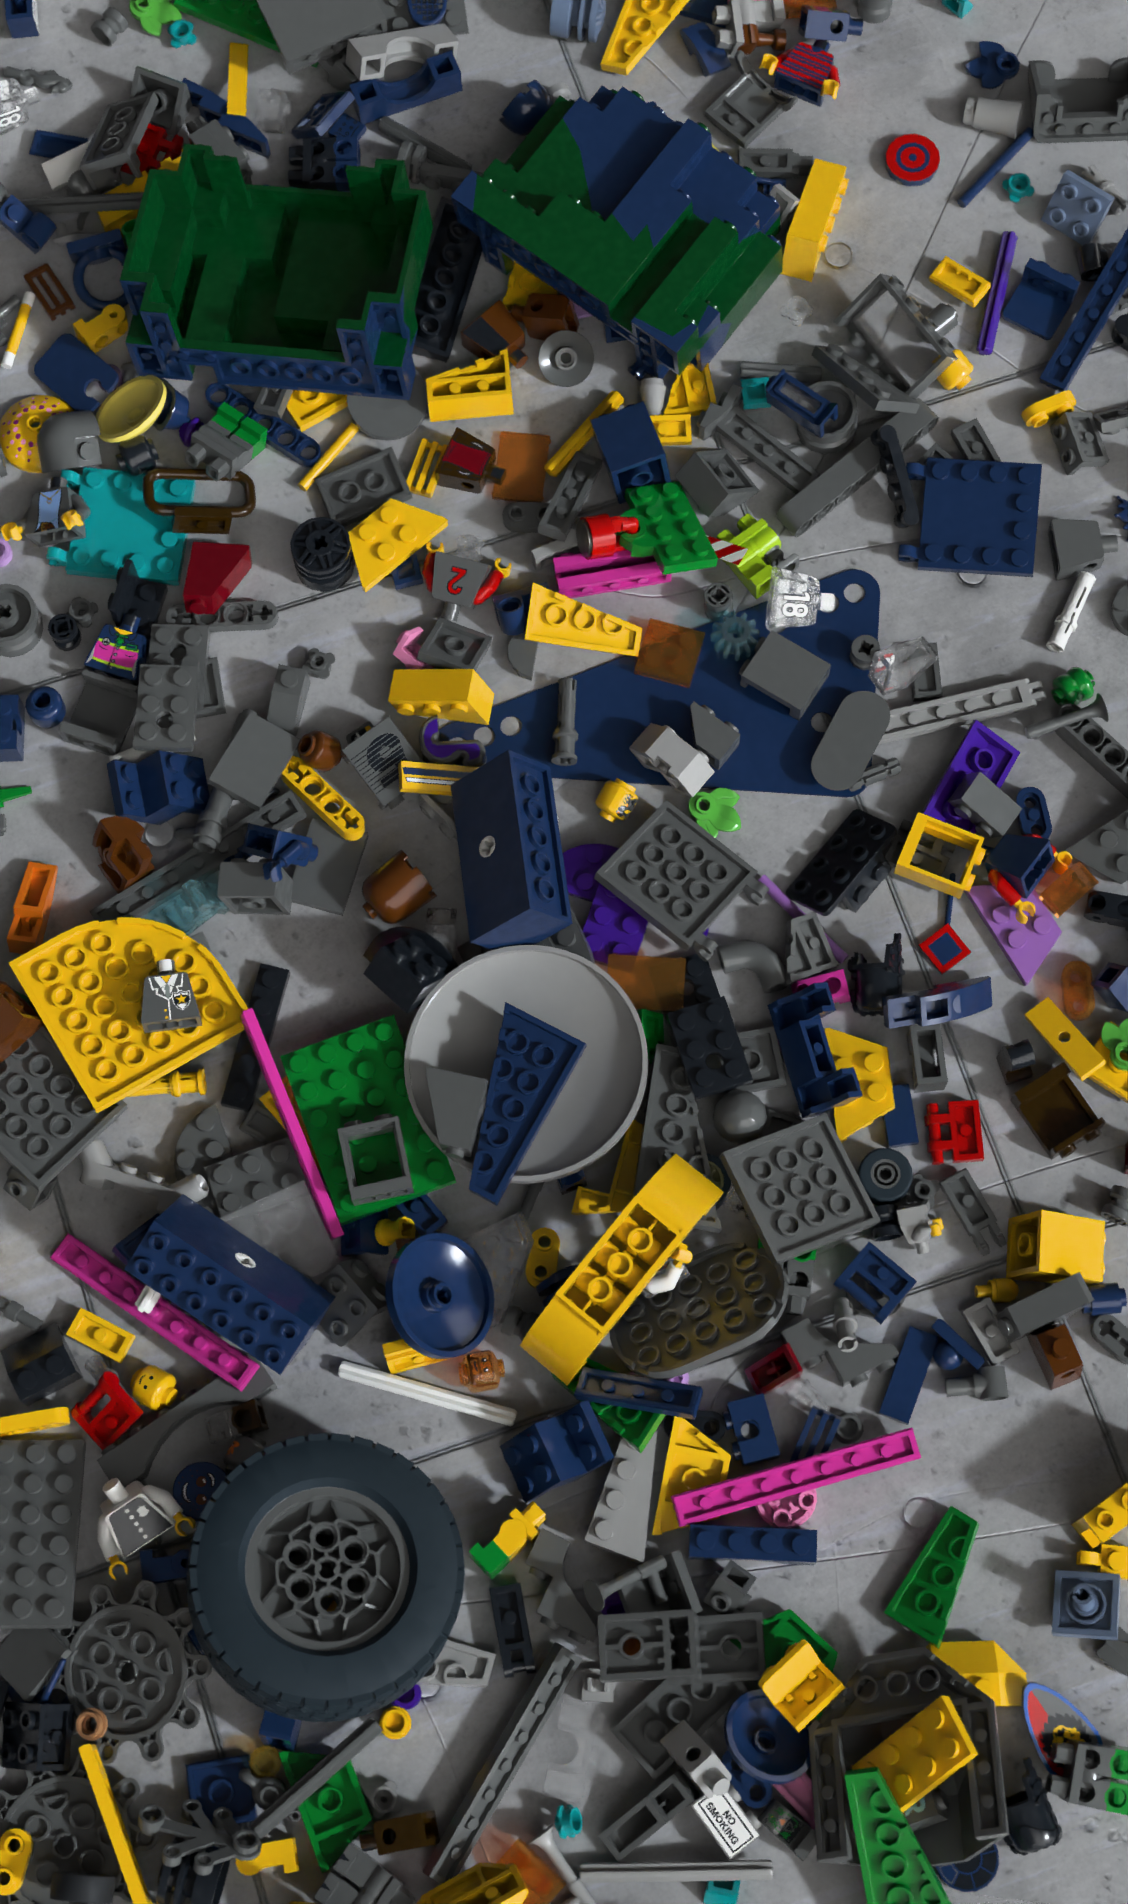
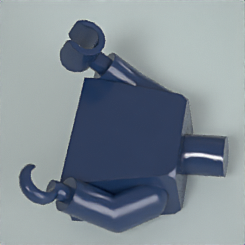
M248 823L244 844L237 848L235 855L227 857L223 862H231V859L234 858L247 860L253 855L274 860L263 864V873L265 880L271 878L272 882H278L283 878L282 867L287 868L290 864L305 867L308 861L313 862L316 860L318 847L312 844L313 841L310 837Z

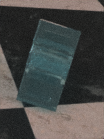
M189 880L181 886L184 892L166 905L160 914L167 925L189 935L215 914L225 915L230 909L217 896L218 884Z

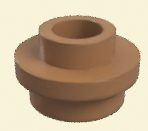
M95 1707L87 1708L79 1714L76 1721V1730L83 1739L95 1741L103 1737L107 1731L108 1720L101 1709ZM92 1718L96 1720L97 1725L95 1730H93L90 1727V1721Z

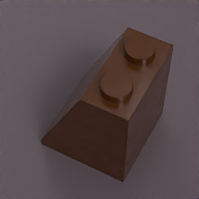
M0 981L1 1064L27 1039L44 1026L36 1010L3 981Z

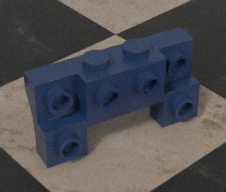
M827 982L813 983L794 994L775 1000L767 1005L802 1118L815 1117L833 1107L844 1106L863 1096L854 1067L843 1068L837 1071L821 1022V1018L836 1011Z

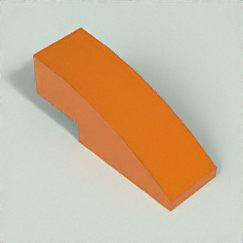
M28 862L13 906L14 918L6 938L9 952L25 954L42 944L58 872L56 865Z

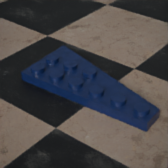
M505 1002L502 1027L500 1028L499 1042L486 1098V1108L469 1184L470 1192L496 1206L587 1047L586 1043Z

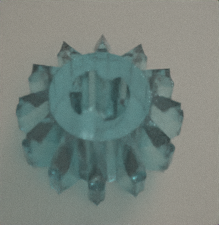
M734 610L731 612L730 618L722 614L720 622H715L712 627L714 632L711 634V641L715 642L714 650L716 652L724 650L723 657L725 659L730 654H733L734 659L738 661L740 653L748 658L751 654L750 649H755L758 643L756 639L760 636L759 629H755V619L747 621L746 612L741 617H736ZM733 633L737 634L738 638H734Z

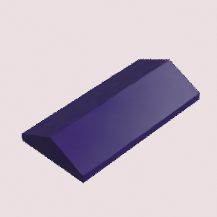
M973 720L924 807L922 814L975 834L976 826L971 821L955 813V807L948 802L949 798L966 774L979 771L997 787L1001 788L1020 752L978 720Z

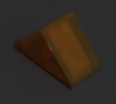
M1078 861L1047 887L1038 898L1058 919L1100 882Z

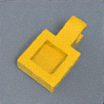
M1100 1544L1099 1553L1080 1550V1552H1076V1565L1098 1567V1573L1120 1574L1122 1580H1128V1547Z

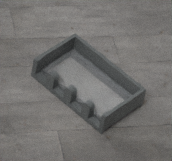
M879 274L834 320V323L837 326L846 327L852 334L849 338L851 343L866 351L869 355L866 358L867 363L871 367L879 368L885 375L884 380L915 400L958 358L953 353L955 348L951 342L945 337L941 338L936 332L938 327L934 321L927 316L924 317L919 311L921 306L912 296H907L903 291L904 284L894 275Z

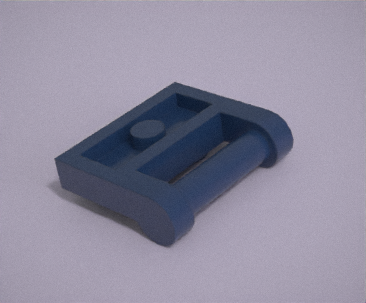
M869 1241L833 1285L839 1290L843 1288L874 1314V1319L878 1323L882 1324L917 1281ZM857 1273L889 1301L882 1306L854 1283L851 1277Z

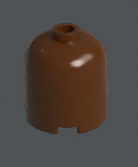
M403 850L398 851L363 882L362 895L366 903L362 907L372 919L378 917L385 923L397 924L437 897L434 891H432V886L417 866L413 868L407 859L409 857Z

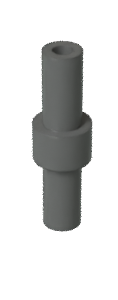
M0 1296V1311L4 1313V1317L13 1322L19 1321L36 1332L41 1328L42 1320L25 1311L24 1306L14 1300L9 1302Z

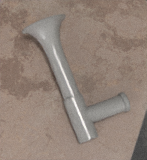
M554 1823L540 1831L527 1842V1844L539 1846L548 1855L568 1885L567 1887L572 1896L561 1904H596L555 1844L552 1835Z

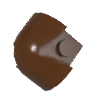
M112 816L99 821L93 836L92 845L95 848L98 847V853L102 864L98 865V867L119 894L152 874L155 866L151 863L153 855L149 847L141 841L145 829L138 822L130 818Z

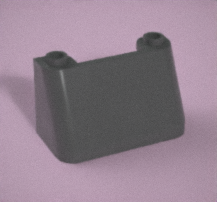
M1128 57L1119 58L1111 64L1108 78L1055 79V69L1052 63L1045 60L1029 61L1028 83L1033 134L1037 141L1041 143L1128 141Z

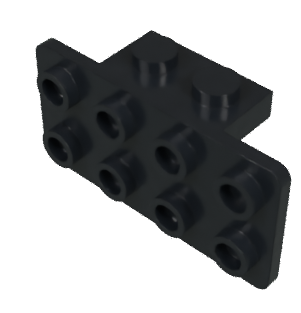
M860 809L853 810L788 887L785 894L792 901L822 916L830 915L841 900L847 909L856 913L892 870L882 851L897 834L896 827Z

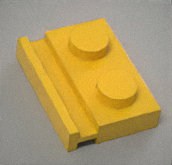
M403 1339L382 1344L384 1356L391 1374L447 1360L424 1356L411 1348Z

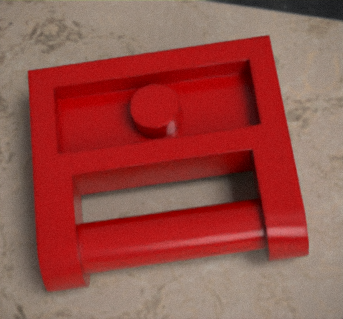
M111 1371L104 1372L98 1380L99 1384L82 1402H77L71 1409L72 1417L102 1451L109 1445L117 1442L144 1413L119 1385V1378ZM107 1394L111 1398L110 1402L94 1418L91 1415L92 1408Z

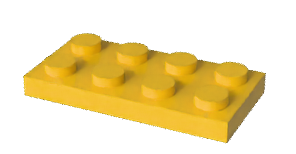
M941 1695L855 1763L852 1769L878 1767L903 1813L976 1757L978 1752L950 1697Z

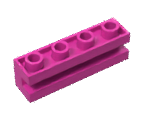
M628 550L615 552L611 557L587 560L581 553L574 554L570 552L553 558L557 591L571 599L671 582L672 574L663 575L653 555L642 558L630 557L631 552Z

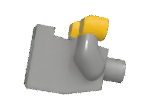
M929 1199L900 1205L896 1210L900 1228L909 1245H916L918 1254L929 1252L927 1241H930L931 1236L941 1235V1230L944 1229L943 1221L940 1217L933 1219L928 1217L927 1213L930 1210Z

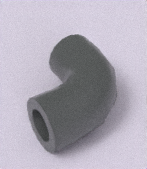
M751 940L728 942L716 948L720 965L725 974L742 969L751 970L758 976L763 992L767 994L783 990L791 985H786L785 965L779 955L765 944Z

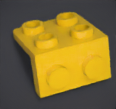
M805 1639L791 1645L787 1649L785 1656L776 1665L768 1667L763 1672L758 1682V1685L774 1708L798 1733L845 1689L843 1683L821 1662L812 1646Z

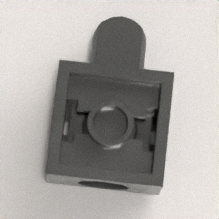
M201 115L195 118L196 125L192 121L186 124L190 134L188 135L190 144L212 146L216 156L227 155L237 157L244 183L252 184L251 175H253V172L247 163L250 159L249 155L242 145L237 146L233 141L234 137L227 126L222 127L216 119L207 123Z

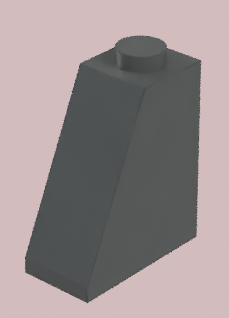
M427 1066L426 1076L439 1145L442 1151H446L445 1155L456 1159H463L464 1155L472 1157L486 1104L489 1083L484 1078Z
M1079 1272L1006 1307L996 1315L998 1328L1010 1344L1073 1316L1093 1302L1094 1298Z

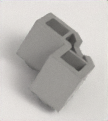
M650 723L629 747L644 768L660 772L676 792L690 797H694L715 772L708 764L709 758L702 751L693 748L677 736L676 732L667 725L660 726Z

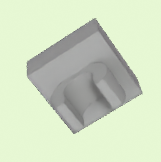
M583 1668L581 1701L613 1703L614 1682L602 1683L600 1681V1669Z

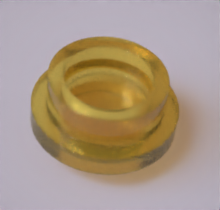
M262 1745L252 1752L249 1761L251 1771L259 1778L275 1776L282 1764L279 1751L270 1745Z

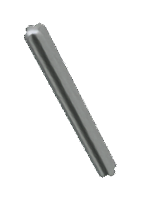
M771 1860L581 1863L579 1867V1879L582 1883L771 1880L773 1878V1863Z

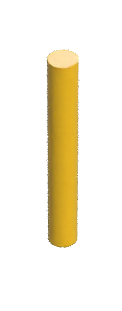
M350 423L300 480L298 486L303 491L309 489L315 482L314 479L322 474L359 431L355 424Z

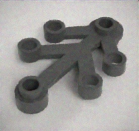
M188 1799L184 1801L181 1816L186 1821H193L196 1827L165 1819V1812L158 1805H145L139 1810L138 1827L143 1834L152 1836L161 1831L190 1839L179 1844H168L163 1848L161 1860L168 1867L178 1866L183 1856L211 1846H218L221 1849L211 1853H198L194 1858L193 1864L195 1873L208 1875L213 1871V1865L232 1858L250 1861L260 1855L262 1845L259 1836L252 1830H241L233 1819L232 1811L228 1808H217L213 1813L211 1823L202 1811V1805L198 1800ZM215 1828L225 1830L228 1835L218 1833Z

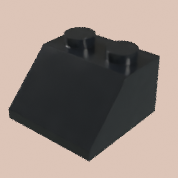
M57 1323L1 1351L9 1379L20 1401L27 1406L83 1378Z

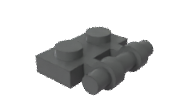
M903 819L899 830L909 834L913 823ZM923 832L921 840L932 844L933 847L929 849L918 844L910 865L942 877L950 858L940 854L943 849L953 854L957 845ZM898 834L895 835L885 856L889 866L896 867L907 838Z

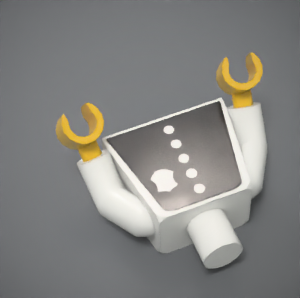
M118 1478L109 1480L102 1488L108 1499L100 1505L103 1514L97 1519V1541L105 1560L111 1563L109 1575L114 1580H117L113 1574L115 1566L122 1565L126 1575L129 1572L127 1564L119 1560L120 1555L125 1559L173 1526L179 1536H187L181 1529V1523L184 1520L189 1522L193 1529L196 1527L195 1520L192 1517H184L182 1514L183 1509L173 1496L164 1489L152 1485L143 1486L139 1481H134L124 1487Z

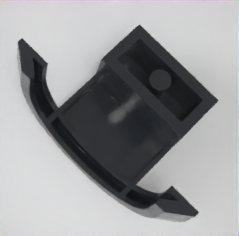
M406 926L393 927L381 932L373 939L363 954L371 962L363 974L405 1013L420 1007L427 995L443 978L458 967L452 955L437 939L422 930Z

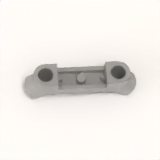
M95 1139L78 1155L83 1165L79 1180L81 1183L99 1190L113 1189L115 1183L150 1194L159 1198L156 1210L164 1212L183 1194L194 1202H198L208 1196L209 1187L202 1175L192 1173L174 1184L165 1182V1176L148 1172L145 1175L137 1172L138 1167L121 1163L119 1166L114 1164L104 1142L99 1139Z

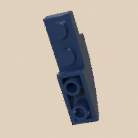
M985 976L933 985L934 989L883 997L884 1026L888 1029L915 1024L924 1027L964 1018L992 1007L991 977Z

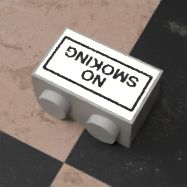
M731 1783L725 1794L721 1796L714 1795L712 1798L702 1795L690 1805L729 1860L761 1836L757 1831L761 1824L750 1810L744 1813L737 1802L742 1798Z

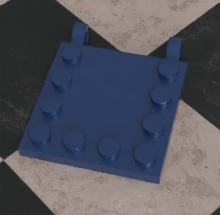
M927 458V466L920 463L907 462L906 469L909 479L925 480L920 548L900 544L899 561L918 562V570L1033 577L1042 464Z

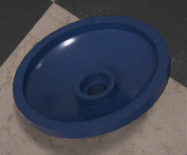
M762 1689L752 1690L743 1694L729 1708L724 1722L725 1742L734 1761L748 1775L769 1784H785L801 1777L811 1766L808 1730L812 1725L811 1721L798 1733L774 1708ZM759 1742L764 1744L765 1749L760 1746Z

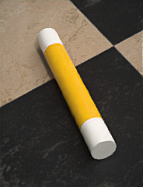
M26 291L1 361V366L5 369L12 368L35 299V294Z

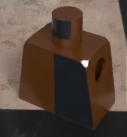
M498 300L461 331L462 346L478 358L487 360L500 355L499 351L508 349L509 362L516 369L521 368L528 360V356L522 351L525 346L524 331L501 300Z

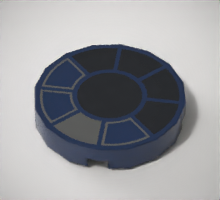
M993 1844L968 1862L935 1866L940 1879L950 1888L961 1892H975L988 1886L996 1876L999 1866L998 1849Z

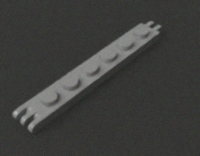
M1025 678L890 710L889 725L878 745L970 724L973 720L983 721L1033 709L1037 706L1036 702L1047 698L1044 691L1033 693L1043 688L1042 681L1030 683L1029 679Z

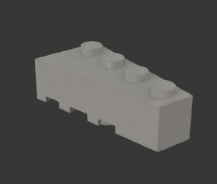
M655 1431L641 1454L621 1438L584 1540L587 1545L638 1564H643L645 1558L657 1431Z

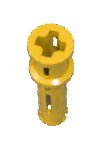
M199 1068L197 1072L185 1073L174 1070L170 1075L155 1080L127 1097L170 1093L172 1096L181 1097V1094L197 1092L200 1095H206L207 1081L204 1068Z

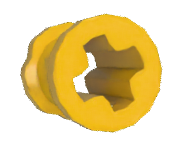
M405 1216L398 1218L396 1221L381 1219L376 1224L375 1236L380 1245L390 1246L396 1242L395 1239L415 1238L416 1228L413 1220Z

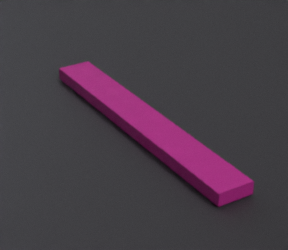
M253 1008L242 1011L240 1019L328 1236L331 1240L344 1235V1232Z
M68 1233L50 1256L54 1262L241 1392L260 1366L162 1297L159 1298L150 1314L145 1311L142 1313L138 1311V1307L134 1304L145 1286Z
M911 1427L671 1496L678 1525L683 1527L921 1458L913 1428Z

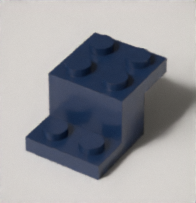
M158 750L138 763L112 760L106 764L116 816L127 817L137 822L162 825L183 812L200 815V812L205 810L210 794L202 758Z
M589 1400L578 1403L561 1415L534 1423L500 1446L504 1459L510 1468L525 1503L539 1498L554 1488L577 1481L615 1458Z

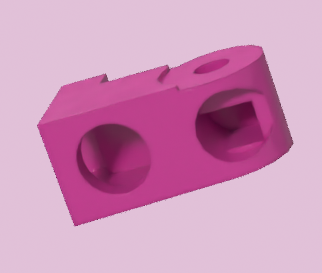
M844 969L804 979L791 985L792 993L794 994L813 983L827 982L834 1003L851 1002Z

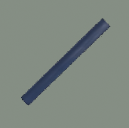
M1027 127L957 200L959 206L965 208L1034 136L1033 130L1030 127Z

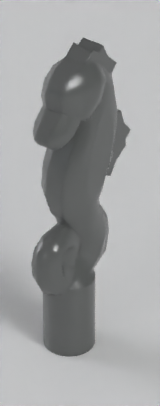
M7 66L4 72L5 77L18 80L23 86L29 87L35 83L41 88L51 89L52 94L66 93L73 87L69 78L66 79L59 76L54 70L40 75L33 69L23 71Z

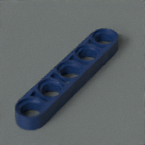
M216 382L207 387L205 397L208 406L215 412L225 402L233 408L240 405L246 406L249 410L244 415V419L248 416L256 422L262 419L269 420L271 425L267 431L266 444L301 466L313 467L322 456L320 446L314 439L278 417L258 414L253 408L255 405L253 401L226 384ZM221 391L226 394L225 399L221 402L211 400V396L215 392ZM288 433L294 439L289 444H281L278 441L279 437L282 434ZM305 448L316 450L315 456L310 459L303 458L301 452Z

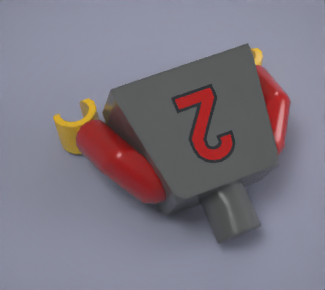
M431 542L426 544L428 554L424 561L422 574L427 590L432 593V598L445 601L440 618L457 622L461 605L474 609L476 605L483 604L497 590L502 580L510 575L512 564L509 563L507 568H500L501 558L495 560L494 570H492L493 566L444 553L443 543H440V547L436 550L432 549Z

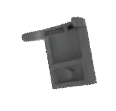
M738 50L735 54V60L742 76L705 110V117L738 145L746 148L782 112L789 111L797 103L798 97L790 98L773 89L753 69L744 52Z

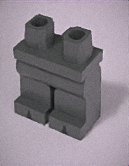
M349 1843L333 1869L360 1888L357 1889L337 1873L330 1872L313 1897L322 1904H412L416 1899L403 1887L405 1882L396 1877L366 1852H363L354 1843Z

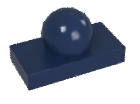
M938 1319L931 1326L945 1339L939 1342L933 1351V1359L938 1367L948 1371L954 1370L961 1365L963 1357L977 1370L985 1363V1359L945 1321Z

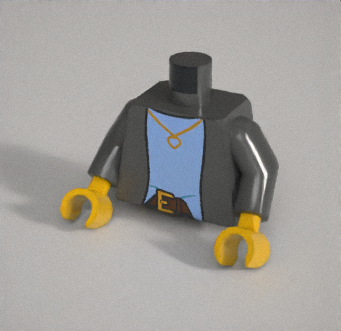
M53 477L50 480V490L36 492L32 496L31 505L24 517L16 523H5L1 526L0 530L5 541L11 538L19 541L25 535L39 547L86 538L85 520L90 516L91 510L82 496L67 487V480L65 478Z

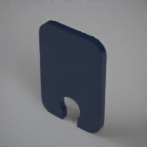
M70 333L61 335L34 367V373L37 378L76 411L91 410L94 412L100 405L96 399L86 395L88 384L93 381H99L102 387L110 393L119 381L117 372Z

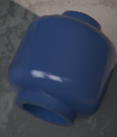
M40 686L33 689L26 698L25 708L35 725L42 728H52L64 719L66 706L56 689L49 686Z

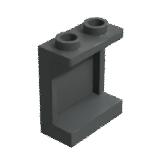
M771 630L767 638L761 637L754 649L756 654L751 661L747 659L739 671L741 675L740 685L746 688L749 684L790 708L789 715L799 721L828 678L831 664Z

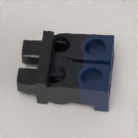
M358 136L319 138L314 140L303 138V146L289 147L290 165H302V170L288 171L289 186L303 189L351 192L345 169L346 166H361V149Z

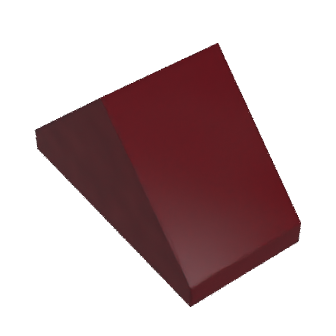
M786 1343L744 1369L756 1395L762 1393L765 1395L800 1378L803 1369L790 1344Z

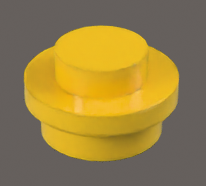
M398 1706L387 1708L379 1720L382 1733L390 1739H401L406 1736L412 1724L409 1713L404 1708Z

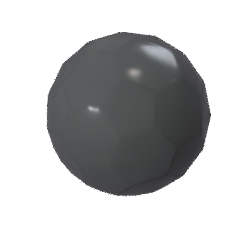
M744 1090L728 1092L721 1097L715 1105L712 1116L714 1127L719 1135L730 1143L737 1144L748 1143L756 1139L764 1130L767 1120L765 1106L759 1097Z

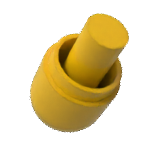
M993 1278L988 1280L987 1285L975 1286L976 1298L990 1297L994 1303L1011 1302L1016 1299L1019 1292L1018 1285L1010 1278Z

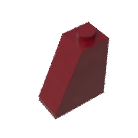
M193 542L183 591L186 613L215 614L252 567L250 545Z

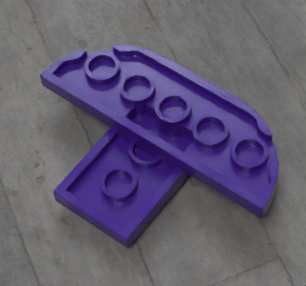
M584 844L563 852L568 895L592 902L583 933L593 953L594 962L632 974L649 922L594 879L596 872L619 848L606 844ZM709 928L703 933L706 937L708 936Z

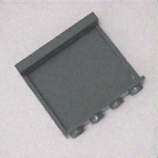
M255 0L283 56L289 75L347 50L348 39L388 32L386 17L377 0Z

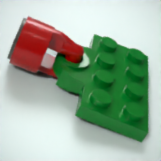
M679 481L628 488L625 491L624 498L630 510L625 511L620 516L610 517L607 513L583 516L577 523L576 537L578 547L582 556L587 560L611 557L615 552L628 550L631 552L630 557L642 558L653 555L663 575L716 567L718 557Z

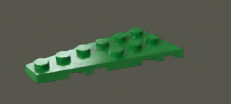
M870 1767L846 1770L844 1776L867 1904H952L879 1768Z

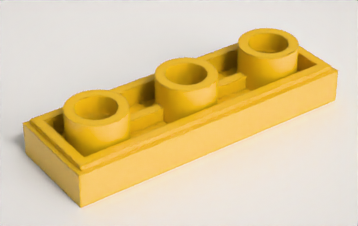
M1049 997L1024 1014L1025 1019L1081 1081L1106 1064L1102 1055ZM1065 1038L1069 1039L1067 1042H1061Z

